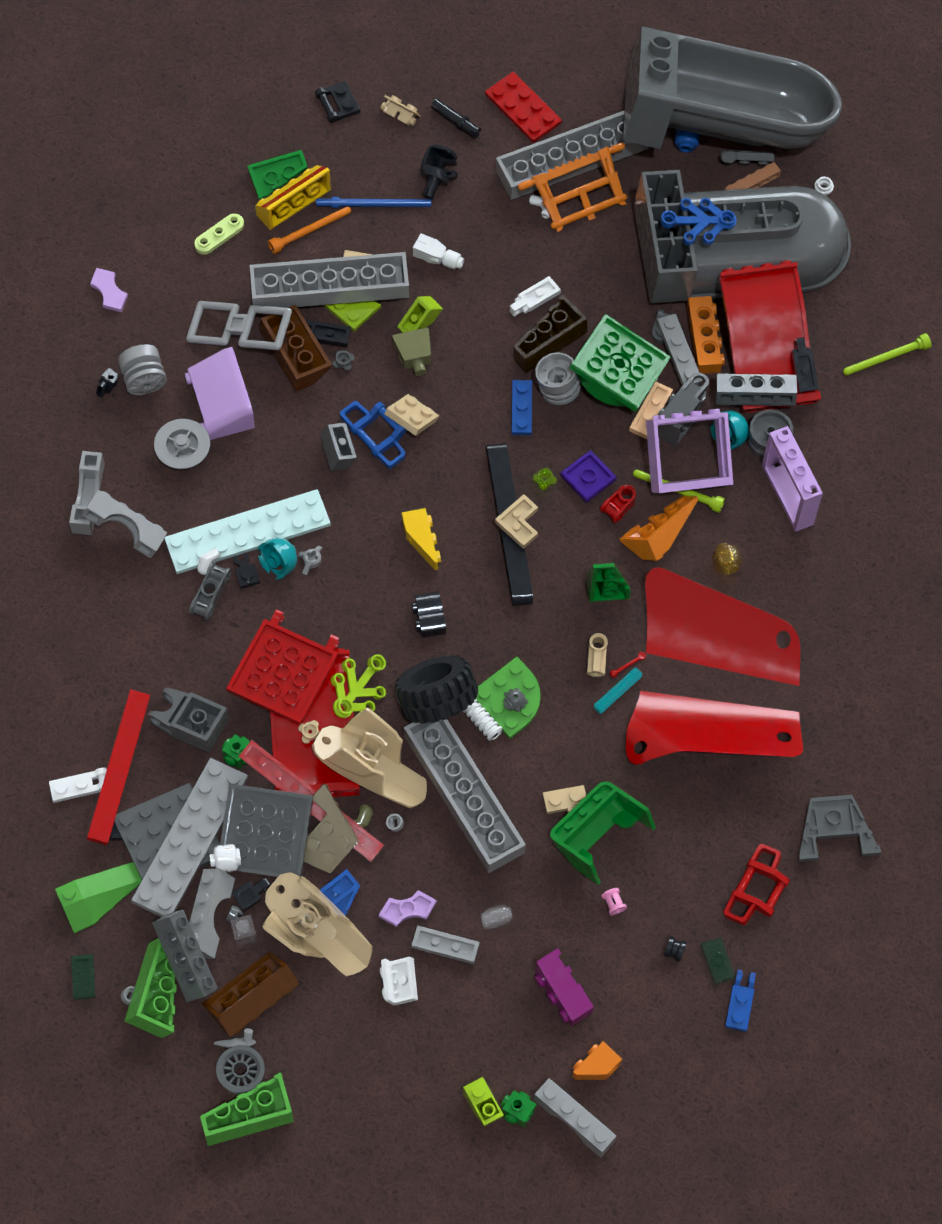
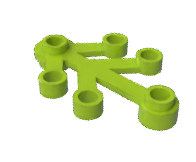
M376 654L370 657L367 662L368 667L358 681H356L355 661L351 658L346 659L342 662L341 666L347 673L349 687L347 696L345 695L343 685L345 682L344 675L336 673L331 677V683L336 687L337 694L333 710L340 718H347L352 712H361L366 708V704L370 706L372 711L375 710V704L370 700L364 703H352L356 697H373L379 700L386 695V690L382 686L364 688L375 672L385 668L386 661L383 656ZM336 677L340 679V683L336 681ZM377 690L381 692V696L377 694Z

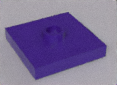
M591 450L560 473V476L586 503L617 480V477Z

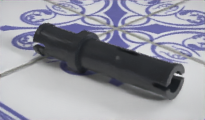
M438 98L432 102L435 106L431 105V109L455 124L457 129L465 131L474 139L480 135L481 128L470 122L467 116L463 117Z

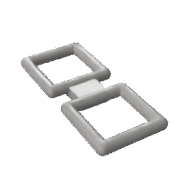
M199 301L186 340L189 343L226 346L232 334L241 335L238 342L240 347L280 350L292 310L284 307L251 305L247 314H238V304ZM204 309L230 311L222 338L196 335ZM256 313L283 315L275 342L248 340Z

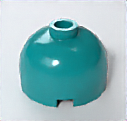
M722 411L728 412L729 435L732 438L730 448L734 450L747 440L749 432L748 423L736 411ZM714 419L713 425L710 426V430H711V434H712L713 439L716 441V430H715V419Z
M275 537L266 540L258 547V550L261 552V555L258 556L261 566L268 573L271 569L278 576L275 579H282L294 570L297 564L296 549L286 539ZM280 565L283 567L281 570L272 569Z

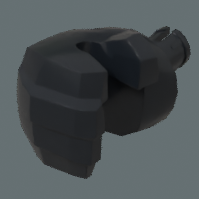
M436 144L427 148L421 162V176L428 180L422 194L423 197L433 200L438 185L447 186L449 181L458 178V173L455 170L444 169L445 166L457 165V155L450 148Z

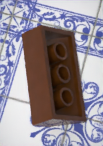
M296 305L288 307L292 310L282 347L280 350L271 351L294 390L299 391L313 385L332 367V364ZM271 314L261 318L260 332L265 341L275 342L283 315Z
M269 951L201 1004L219 1027L231 1037L239 1033L249 1022L256 1020L267 1008L274 1006L284 995L291 993L299 982L289 966Z

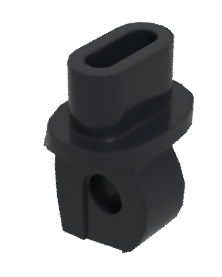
M107 369L99 380L96 394L99 397H103L105 393L109 394L112 388L118 384L119 375L112 369Z

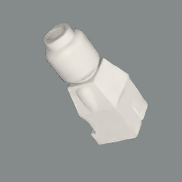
M421 233L413 246V256L423 259L427 263L441 264L442 262L443 266L453 270L456 268L461 269L463 266L464 258L461 257V254L452 250L446 251V247L437 239Z

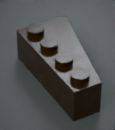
M562 295L555 306L552 305L548 309V313L536 322V326L529 330L513 346L514 361L527 373L536 367L544 356L559 352L588 332L587 318Z

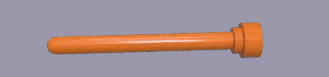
M345 207L283 238L274 237L267 241L268 246L271 250L274 249L272 251L273 254H277L282 251L284 245L350 214L351 208Z

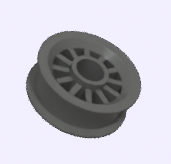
M244 1045L233 1046L224 1051L216 1065V1074L219 1082L224 1088L234 1094L247 1093L256 1088V1085L261 1083L265 1070L261 1055L255 1049ZM238 1067H245L247 1069L243 1075H237L235 1070Z

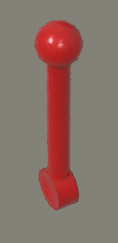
M640 652L635 659L617 670H611L610 676L615 678L618 673L639 660H645L646 654Z

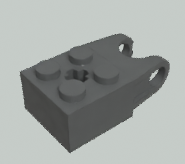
M703 373L691 375L677 394L673 393L667 407L661 408L658 415H665V418H671L673 413H683V416H689L691 411H699L706 399V389L709 384L708 377ZM696 378H701L705 383L702 386H697L693 381ZM694 422L659 425L658 437L676 447Z
M164 688L161 692L162 697L172 707L164 712L149 711L147 714L148 720L172 737L209 753L229 721L227 708L192 692L185 693L172 688Z

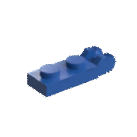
M737 970L725 1028L747 1032L756 973L751 972L749 975L747 988L740 986L743 973L742 970Z

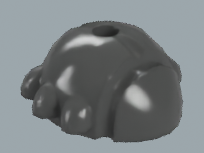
M517 687L509 689V692L504 693L503 705L509 711L519 712L520 709L525 708V704H528L525 695Z

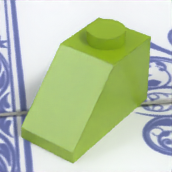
M431 296L417 297L397 327L403 333L426 328L435 321L443 308Z

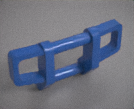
M381 401L375 404L370 412L359 402H352L340 411V418L346 423L350 431L357 435L372 450L371 453L375 458H378L388 469H392L406 457V452L398 441L407 430L385 415V405ZM357 409L364 417L353 424L346 415L352 410ZM381 415L394 429V432L377 445L363 429ZM394 446L400 455L394 460L388 461L382 453Z

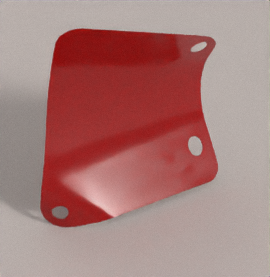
M653 568L646 575V653L799 686L800 641L796 631L787 621L664 568ZM781 631L788 632L791 639L789 646L784 649L780 648L776 642L777 635ZM640 691L638 702L627 728L626 754L633 764H643L651 759L681 751L795 757L803 752L799 712ZM785 732L790 734L792 738L789 742H782L777 738V734ZM640 741L646 742V750L642 754H636L634 751L635 744Z

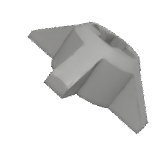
M317 546L314 549L299 553L298 556L303 558L305 564L303 574L307 575L311 568H316L321 564L320 551L323 547Z

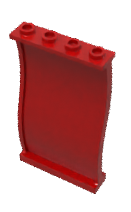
M790 260L780 262L779 265L765 263L757 268L744 266L741 270L735 271L733 268L722 270L717 277L720 282L725 307L734 374L795 375L792 360V350L795 349L794 340L804 337L806 348L810 347L797 262L791 263ZM797 389L796 406L814 404L821 400L820 391L798 393ZM740 405L739 407L741 414L792 406Z
M342 648L335 650L339 656L302 724L315 720L318 722V730L321 732L322 728L328 726L344 728L354 718V712L347 718H340L334 713L333 704L337 700L336 687L331 683L333 675L336 673L343 674L345 677L343 685L345 695L347 696L349 693L347 673L342 669L341 665L343 661L350 658L349 650ZM336 677V681L340 683V679ZM270 712L272 749L275 759L315 791H318L323 784H326L333 797L360 795L359 784L332 770L314 754L312 745L315 740H311L307 744L302 741L303 736L298 729V724Z

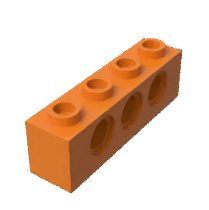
M711 296L690 297L687 302V312L695 363L699 373H719L721 366L725 364L724 354H720L722 340L717 335V332H719V321L715 320L714 316L717 312L716 303H712Z

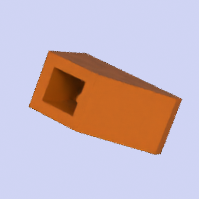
M604 1041L599 1046L595 1044L588 1051L587 1054L589 1056L584 1061L580 1059L573 1066L572 1077L575 1080H606L621 1065L622 1058Z

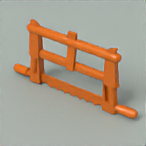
M621 142L610 148L607 146L597 151V153H587V156H581L580 159L574 158V162L562 163L561 167L555 166V169H549L545 174L535 175L531 177L532 179L519 183L518 189L522 191L536 185L543 199L541 203L545 206L552 221L551 228L556 229L557 232L561 231L564 225L586 216L588 220L596 218L594 215L596 212L616 204L626 205L627 195L622 192L618 171L615 172L611 153L614 154L625 149V144ZM600 160L605 177L553 197L547 182L548 180ZM609 184L614 197L591 206L587 192ZM580 195L584 209L561 218L556 205Z

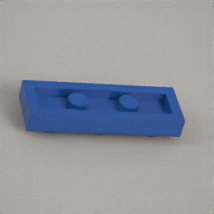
M512 380V435H532V380Z

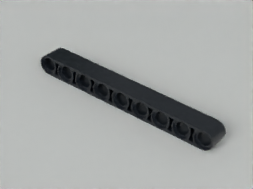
M506 443L486 445L492 489H494V501L498 512L497 517L516 501ZM501 529L500 536L504 546V559L507 563L506 571L510 581V595L513 598L512 606L533 604V593L525 548L523 549Z

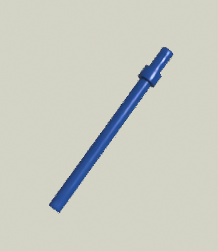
M332 197V199H316V206H332V208H339V206L431 207V199H339V197Z

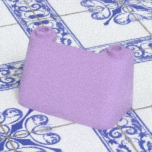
M232 347L225 348L187 368L188 373H185L187 385L191 384L194 388L203 417V423L200 424L208 432L210 440L255 428L251 403Z

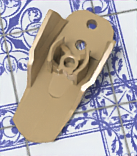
M369 708L359 712L344 728L335 726L322 728L312 745L314 754L324 764L376 794L408 808H414L425 800L427 792L426 779L401 763L403 740L395 729Z
M292 872L279 875L266 891L265 903L271 914L263 923V929L293 952L301 953L304 956L327 958L345 976L356 974L367 968L372 956V945L354 924L305 877H300ZM281 885L285 888L284 893L279 891ZM294 899H298L300 901L299 907L295 906V901H293Z

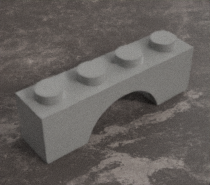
M82 451L79 466L78 494L75 504L72 505L69 521L71 531L74 534L92 535L94 523L81 515L93 495L101 487L105 463L103 454L99 452Z
M99 489L93 495L81 515L98 526L108 521H115L125 525L132 533L134 540L133 548L149 558L156 553L167 534L161 526L151 523L142 514L135 513L126 504L116 501L108 493Z
M203 869L189 922L205 959H215L220 938L214 928V912L220 901L231 897L235 881L234 877L221 869Z
M550 1078L535 1093L534 1101L550 1115L565 1122L575 1131L583 1143L600 1158L615 1142L616 1135Z

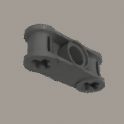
M215 562L210 563L205 578L190 605L189 614H197L205 617L207 621L210 620L221 593L230 579L232 569L219 567ZM208 589L215 590L212 594L206 593Z

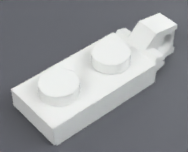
M548 276L518 294L515 303L510 305L509 312L513 317L521 312L528 313L559 295L561 289Z

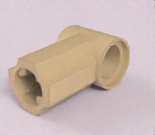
M596 633L591 636L589 641L587 675L593 677L605 676L608 640L603 634ZM601 643L603 647L596 648L593 646V644Z

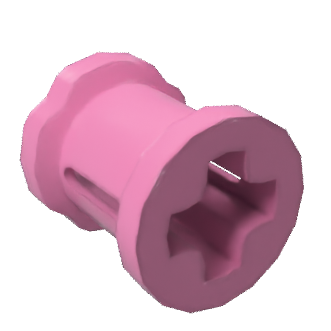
M619 888L609 889L601 895L609 907L608 913L611 916L627 909L626 904H623L620 898Z

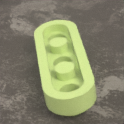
M230 214L197 237L195 240L196 251L203 255L209 254L242 231L244 228L242 216Z

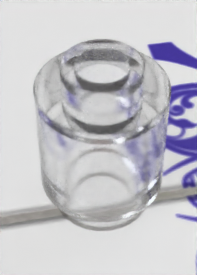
M501 904L484 910L483 913H480V918L485 930H494L509 925L513 915L510 907Z

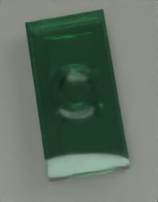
M722 938L701 943L700 946L714 985L735 979V974Z
M93 954L71 956L74 1000L96 998Z

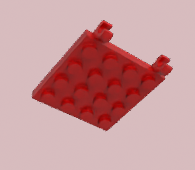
M276 609L270 621L263 620L226 687V691L301 726L339 656L338 652L335 651L340 643L338 641L339 637L331 635L326 646L318 644L281 627L284 612Z

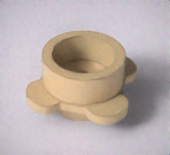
M313 720L301 726L299 725L298 729L302 733V741L307 744L318 737L320 732L317 721Z

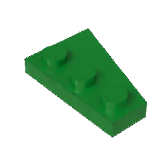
M302 150L247 165V169L260 201L308 169Z

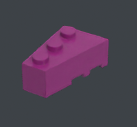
M557 948L536 962V976L534 979L540 988L544 987L548 992L546 996L552 1005H557L560 1010L558 1014L564 1023L568 1022L570 1026H573L593 1013L594 1007L580 983L577 984L571 976L572 970L570 967H565L560 960L559 955H561V952Z

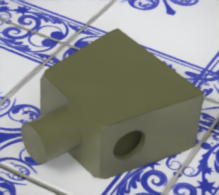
M429 328L392 335V345L403 368H413L416 376L424 375L426 373L425 365L431 364Z

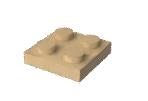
M409 394L389 406L385 411L386 416L415 436L434 424L439 417L431 408L426 407Z

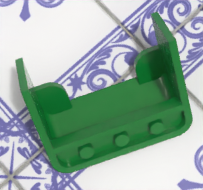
M601 782L553 827L550 836L553 843L571 865L599 885L601 881L593 864V857L588 850L614 824L621 828H630L637 821H640L651 830H654L656 826L648 807L611 782Z

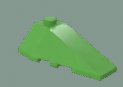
M131 862L74 880L55 890L73 932L77 933L97 923L120 900L138 887L142 880L134 863Z

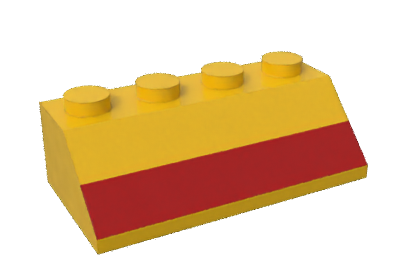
M318 165L307 169L298 178L290 180L286 186L275 190L266 199H261L255 205L256 215L269 230L273 229L331 190L330 170L328 167Z

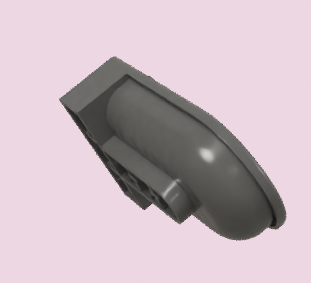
M641 26L627 70L623 141L661 149L667 128L670 127L753 146L769 145L785 149L802 148L818 141L828 129L837 123L842 111V100L837 88L825 75L802 62Z
M680 170L641 172L634 201V212L650 303L688 301L690 297L711 296L712 299L723 298L720 282L717 278L722 270L733 268L734 271L741 270L744 266L757 268L765 263L779 265L780 262L790 260L791 263H798L797 270L802 293L811 292L833 282L841 274L848 262L851 239L845 219L836 204L821 192L803 186H781L684 193ZM689 198L699 208L700 200L702 198H709L712 204L721 211H732L736 216L737 222L732 229H723L715 237L712 245L704 244L702 239L704 233L711 231L716 224H709L696 236L694 244L686 245L683 242L684 234L690 232L696 225H675L672 228H665L660 220L662 213L667 210L673 211L677 216H695L689 211L685 212L680 209L681 200ZM709 210L703 211L708 216H714Z

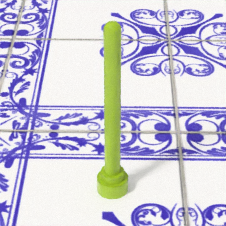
M926 333L919 335L912 343L844 368L843 374H853L915 349H922L924 351L932 347L931 340Z
M640 470L633 471L634 477L651 483L650 474ZM662 479V483L669 482L667 480ZM693 490L673 491L684 496H697L699 502L709 505V508H712V511L720 513V508L723 507L725 502L723 497L712 496L711 498Z

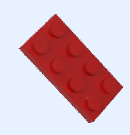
M514 72L485 91V95L532 143L562 124V119Z

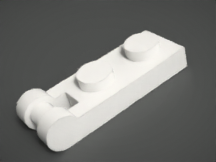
M98 768L92 772L49 781L53 803L101 792L107 768ZM98 779L99 783L93 785L92 780Z

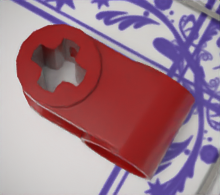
M623 485L602 504L600 511L602 513L605 512L611 517L613 523H617L634 506L636 490L631 485ZM629 495L631 498L624 499L622 496Z

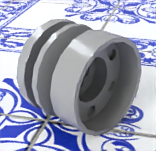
M148 344L137 345L120 354L118 363L124 375L123 378L127 391L130 394H147L157 391L165 385L167 381L166 374L155 346Z
M550 353L544 356L538 362L535 369L539 389L544 400L554 405H565L572 402L581 390L578 374L569 369L574 360L564 353Z

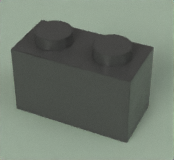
M346 423L327 425L320 438L331 471L350 468L357 459Z

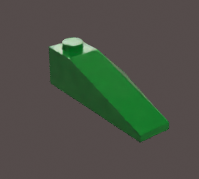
M614 563L592 565L587 573L589 602L630 599V587Z

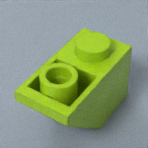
M483 1077L463 1087V1094L483 1126L504 1116Z

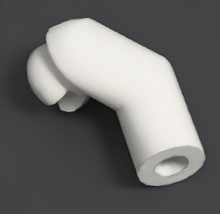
M532 195L529 200L530 204L540 206L542 208V217L550 218L545 206L541 203L543 202L542 197Z
M217 548L212 549L199 558L197 569L200 574L206 575L210 563L221 556Z

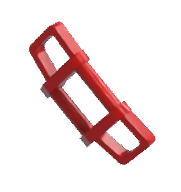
M760 844L746 865L747 869L739 885L730 895L731 897L724 910L726 918L741 925H746L755 910L768 917H772L774 913L773 908L784 887H787L790 882L785 875L777 870L781 860L779 850L764 844ZM762 852L776 856L772 867L757 862ZM755 872L769 877L777 883L767 903L744 893ZM736 900L750 906L743 917L730 913Z

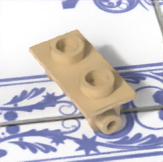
M386 95L384 96L387 99V102H383L381 105L384 113L395 118L399 112L400 115L397 119L408 126H413L416 123L415 116L420 118L416 107L410 104L407 106L401 104L402 100L393 95L391 98Z

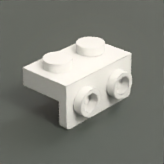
M406 957L394 961L381 960L380 974L384 985L382 995L385 1001L392 1005H400L418 1000L414 959Z

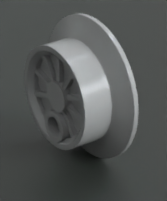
M176 419L166 423L157 432L154 440V449L159 460L165 465L175 469H188L198 465L206 458L210 449V438L206 429L198 422L190 419Z

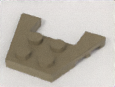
M323 784L313 796V801L327 815L307 838L304 862L332 873L357 845L359 840L347 818L344 817L338 807L339 804L330 793L328 785Z

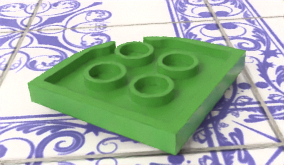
M516 657L478 686L476 699L477 703L482 705L481 708L484 707L486 709L485 712H489V717H493L494 722H498V726L503 728L504 734L511 739L528 726L536 716L540 704V688L533 673ZM516 687L523 692L528 700V704H525V708L520 709L519 712L509 711L503 705L504 693Z

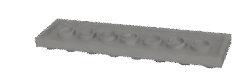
M212 758L209 759L131 900L133 904L160 917L176 911L223 825L229 784L245 785L248 779L247 774Z

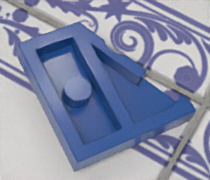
M346 869L321 888L320 891L346 916L360 885Z

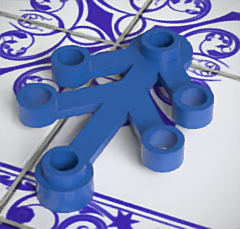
M689 198L681 200L680 209L685 212L689 211L695 216H677L673 211L667 210L662 213L660 220L665 228H672L675 225H696L690 232L684 234L683 242L686 245L694 244L696 236L709 224H716L711 231L704 233L702 239L704 244L712 245L715 237L723 229H732L737 222L736 216L732 211H721L712 204L709 198H702L699 208ZM709 210L714 216H708L703 211Z

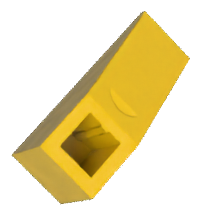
M426 508L402 512V524L406 539L434 570H438V563L441 562L439 550L435 551L434 547L437 544L435 533H431L430 527H433L431 515H427Z

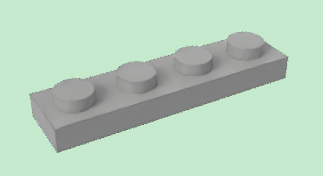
M676 314L658 318L656 323L683 386L690 376L694 373H699V370ZM696 378L693 382L695 385H700L703 380Z

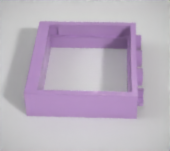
M710 409L708 414H702V411H691L689 416H683V413H673L671 418H665V415H654L652 420H646L652 492L665 493L733 485L728 412H720V409ZM715 419L719 476L662 483L658 426Z
M789 427L770 432L762 467L796 532L814 525L823 493ZM779 463L780 466L775 467L774 464ZM815 488L817 493L812 494L811 489Z

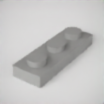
M417 925L412 948L474 964L480 942Z

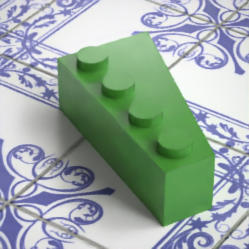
M159 938L148 944L125 1022L155 1036L164 1038L174 1033L172 1022L173 1015L175 1014V1005L173 1004L177 984H175L174 972Z
M281 1072L275 1075L273 1079L256 1085V1088L238 1095L231 1102H225L200 1116L208 1146L294 1122Z

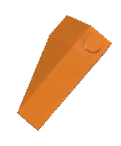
M680 497L663 509L665 513L652 515L647 518L649 523L640 528V525H636L620 538L621 543L642 560H660L663 554L670 549L696 505L698 497Z

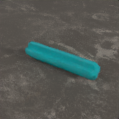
M633 668L594 704L593 708L595 711L602 714L642 677V672L638 668Z

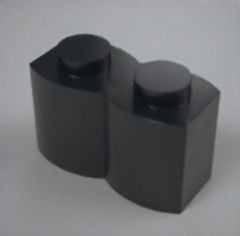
M439 591L415 595L412 609L413 614H418L419 620H415L417 632H421L422 638L446 634V624Z

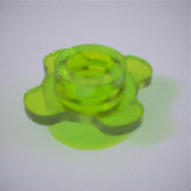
M548 468L541 469L537 474L533 475V480L540 485L539 488L541 490H546L549 485L557 482V478L553 476V473Z

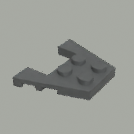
M853 795L810 798L798 858L799 862L817 861L819 857L816 839L857 836L859 838L861 857L881 855V849L876 844L872 831L866 825L864 816Z

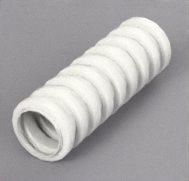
M476 699L463 712L466 713L467 717H471L470 720L475 722L474 725L476 727L479 726V730L483 731V735L487 736L489 741L494 740L501 734L503 728L498 726V722H494L493 717H489V712H485L486 709L484 707L481 708L482 705L477 703Z

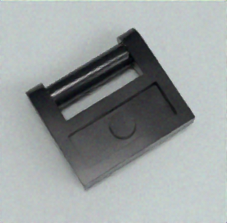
M346 81L326 88L321 87L315 91L317 99H320L328 114L327 118L330 123L361 112ZM328 95L332 96L340 112L333 110L327 98Z

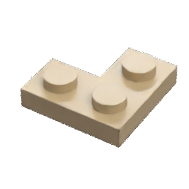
M523 494L495 519V523L524 549L538 537V532L526 522L538 511V507Z
M584 785L543 792L546 813L551 814L568 811L569 813L586 796Z

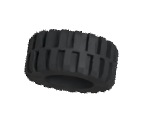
M446 655L422 661L420 664L414 665L409 670L403 672L395 684V693L403 715L414 723L426 724L427 722L434 723L438 720H446L448 717L456 716L459 712L466 710L476 700L478 686L470 663L460 656L451 655L448 657Z

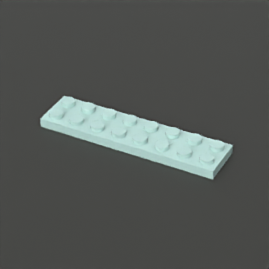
M316 489L166 536L165 542L176 573L180 574L198 568L199 558L214 548H217L221 556L212 562H218L235 555L256 550L266 540L275 537L286 540L329 527L331 523L319 491Z

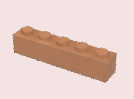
M775 162L767 164L764 168L756 170L755 173L748 174L745 178L737 180L732 185H728L725 190L759 188L778 178L781 170Z

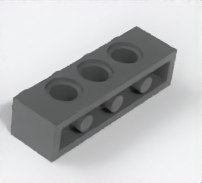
M717 374L716 405L796 406V375Z
M184 910L167 914L152 922L186 1002L203 998L217 990V985Z

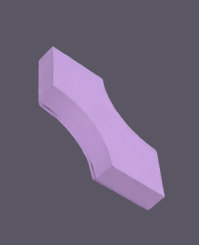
M96 268L90 285L102 294L103 308L122 312L128 295L116 286L115 272Z
M419 890L412 897L405 900L389 898L378 917L395 927H398L402 921L412 917L426 920L436 905L437 900Z

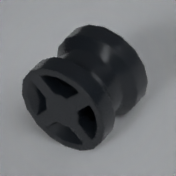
M671 936L664 957L668 958L671 956L680 962L687 942L684 940L677 941L675 937Z

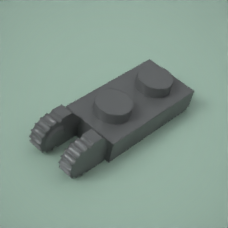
M723 150L719 155L721 160L726 163H733L735 160H739V163L749 164L750 160L757 161V164H769V161H774V154L765 151Z

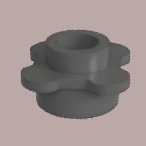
M338 351L336 353V360L333 361V367L343 368L345 371L351 370V363L355 359L354 355L347 351Z

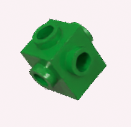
M236 734L231 739L228 738L222 746L223 760L228 765L235 766L240 770L247 763L239 758V755L250 741L243 736L240 738Z
M513 1091L511 1096L507 1094L501 1103L504 1119L513 1125L517 1123L525 1128L535 1112L537 1104L531 1101L530 1096L526 1093Z

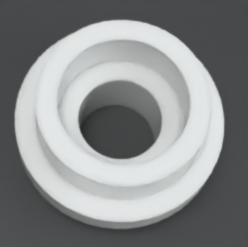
M820 177L815 182L814 188L816 191L828 195L833 191L834 185L830 178Z

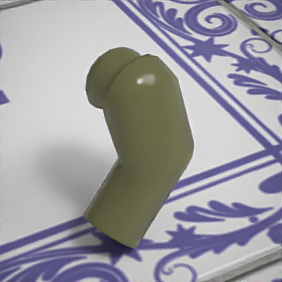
M367 804L360 806L357 819L353 820L362 828L369 825L373 815L372 808Z

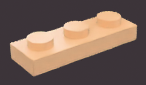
M655 381L629 431L647 439L646 420H652L654 415H658L661 408H665L673 393V389Z

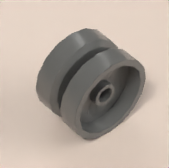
M772 409L760 411L750 422L747 437L749 450L756 457L763 460L770 432L788 426L793 435V425L789 417L778 410Z

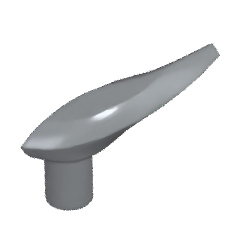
M247 1028L244 1030L243 1038L216 1041L214 1045L226 1048L238 1045L250 1047L256 1041L252 1039L253 1030Z

